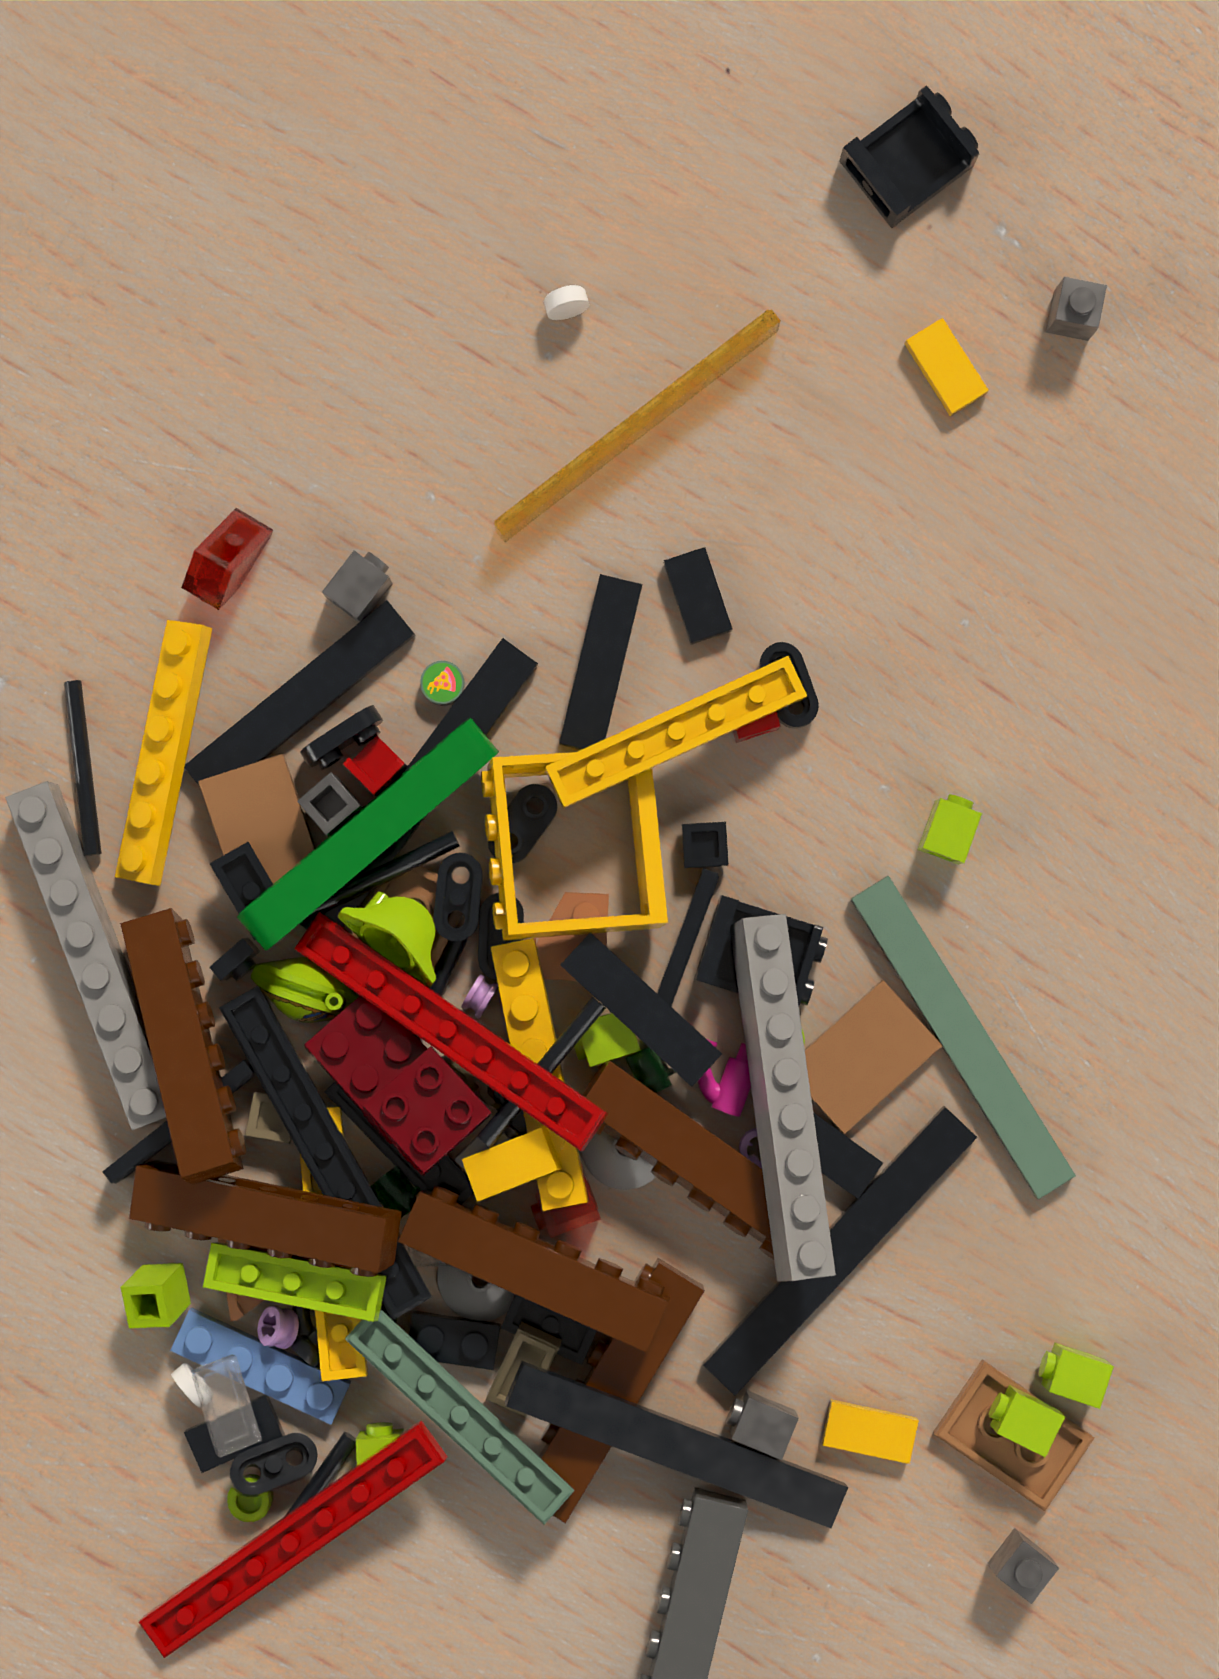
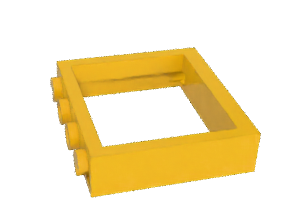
M575 752L492 757L487 766L488 771L481 772V787L483 797H490L492 814L485 815V832L487 841H494L496 858L489 859V876L491 885H498L500 902L493 903V920L495 929H502L503 940L589 934L590 932L594 934L658 929L668 923L652 768L628 779L641 914L518 923L505 778L548 775L545 766Z

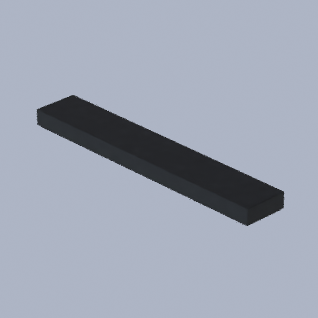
M386 600L187 762L184 768L199 785L198 781L264 760L415 637V633Z

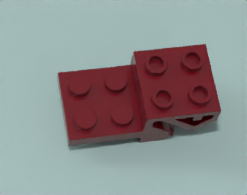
M362 996L354 1000L304 1044V1048L363 1112V1116L389 1144H394L403 1158L422 1176L429 1172L489 1118L492 1113L432 1046L427 1049L413 1032Z

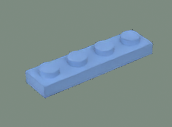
M194 1308L189 1309L170 1350L332 1425L351 1384V1381L348 1379L322 1381L320 1366L317 1365L316 1368H313L302 1358L276 1346H264L259 1338Z

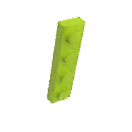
M213 1242L210 1247L203 1288L375 1322L379 1319L386 1275L377 1274L374 1277L358 1276L352 1274L350 1268L340 1266L330 1268L317 1267L309 1264L308 1260L294 1257L276 1258L267 1255V1252L235 1249L226 1246L224 1243Z

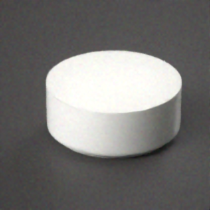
M569 285L553 290L543 301L547 316L552 320H564L575 317L586 311L589 307L586 291L578 285Z
M183 1363L171 1374L184 1394L199 1408L212 1398L213 1393L209 1386L189 1364Z

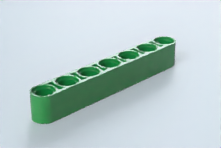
M469 718L250 903L236 918L265 951L268 950L486 765L492 757L499 753L498 749L477 724Z

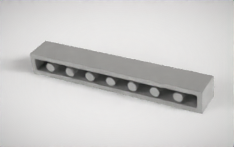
M45 781L5 797L131 1130L166 1118L135 984L86 856H84L83 847L58 784Z
M786 914L742 918L731 925L730 934L777 1282L833 1276L836 1273Z

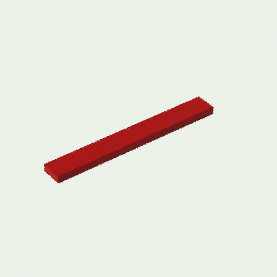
M320 912L317 914L294 948L578 1150H585L609 1114Z
M419 1421L144 1615L139 1620V1624L163 1658H166L444 1463L448 1456L423 1421Z

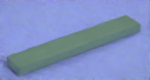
M381 1309L378 1321L361 1320L346 1336L345 1340L543 1525L575 1491Z

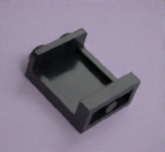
M927 85L919 90L915 100L862 140L856 137L846 144L842 149L839 162L891 228L974 167L979 156V151L977 150L978 142L972 132L966 127H959L951 116L952 110L947 100L938 92L934 94Z
M721 895L694 980L738 993L730 934L731 925L742 918L780 914ZM786 916L798 1005H808L815 980L808 978L813 961L821 963L828 938L821 936L822 926Z

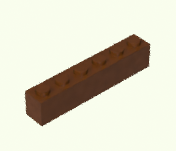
M172 908L120 923L180 1177L193 1185L242 1170L244 1168L241 1156L246 1154V1145L240 1129H234L230 1113L236 1111V1105L230 1087L228 1085L223 1087L219 1070L225 1069V1060L219 1044H213L209 1028L215 1027V1020L208 1001H202L199 987L205 985V980L198 960L192 961L189 945L195 944L191 925L188 919L182 920Z
M611 1061L602 1064L582 1093L584 1097L609 1113L596 1134L600 1135L602 1131L606 1132L617 1140L614 1146L621 1153L636 1161L640 1156L653 1165L651 1173L664 1183L673 1186L677 1182L690 1192L687 1198L699 1208L707 1212L711 1208L726 1217L723 1222L726 1227L742 1237H746L749 1233L762 1243L759 1249L774 1260L762 1168Z
M154 1160L136 1166L129 1219L145 1222L144 1227L152 1231L166 1232L170 1231L171 1228L185 1231V1237L193 1240L204 1241L215 1237L226 1240V1246L231 1248L251 1249L253 1246L267 1249V1255L272 1257L293 1258L294 1255L309 1258L308 1263L313 1266L330 1268L335 1267V1264L351 1267L350 1272L352 1274L374 1277L377 1276V1273L394 1265L402 1211L231 1175H223L191 1185L180 1177L178 1164Z
M434 1186L432 1192L427 1189L419 1192L398 1240L399 1243L646 1353L648 1352L671 1298L662 1294L664 1286L641 1276L638 1282L621 1276L622 1267L598 1258L596 1264L580 1257L581 1249L564 1241L557 1240L555 1246L538 1239L541 1232L526 1224L516 1222L513 1228L497 1221L500 1214L485 1206L475 1204L472 1210L456 1202L459 1196L442 1187Z
M657 1258L653 1266L645 1263L635 1279V1282H638L641 1276L655 1281L665 1287L662 1294L671 1297L648 1352L646 1353L613 1337H610L607 1343L599 1340L586 1362L592 1366L584 1381L578 1378L575 1381L636 1404L639 1402L705 1291L701 1283L660 1258ZM549 1423L540 1439L546 1445L539 1457L575 1490L553 1514L554 1517L566 1524L612 1446Z

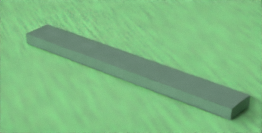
M886 876L852 897L850 900L937 1040L941 1043L942 1048L1035 1197L1040 1199L1074 1178L1076 1175L891 878Z

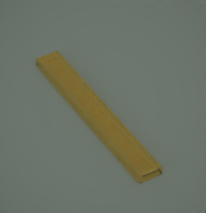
M766 310L494 520L495 531L504 543L776 334L781 320L773 310Z

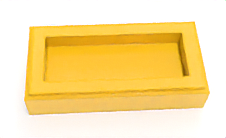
M943 317L905 341L904 345L949 416L954 415L988 393L987 386Z
M546 1126L462 1159L477 1202L562 1169Z
M830 1399L821 1443L823 1446L910 1464L919 1420L917 1417Z

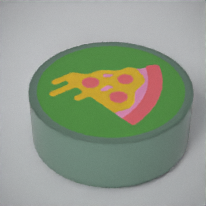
M436 661L425 668L421 675L420 685L423 694L430 702L446 706L455 703L464 691L465 680L461 670L455 664L448 661Z

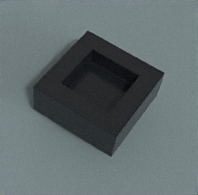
M726 821L681 825L684 869L729 866Z
M242 938L209 968L220 981L228 980L230 977L238 981L256 966L252 958L260 950L249 938Z

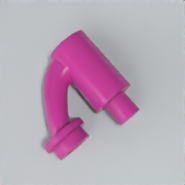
M707 1039L714 1047H717V1042ZM741 1043L736 1059L729 1057L720 1083L715 1081L711 1067L697 1081L703 1096L712 1104L711 1107L737 1117L741 1116L751 1088L745 1043Z

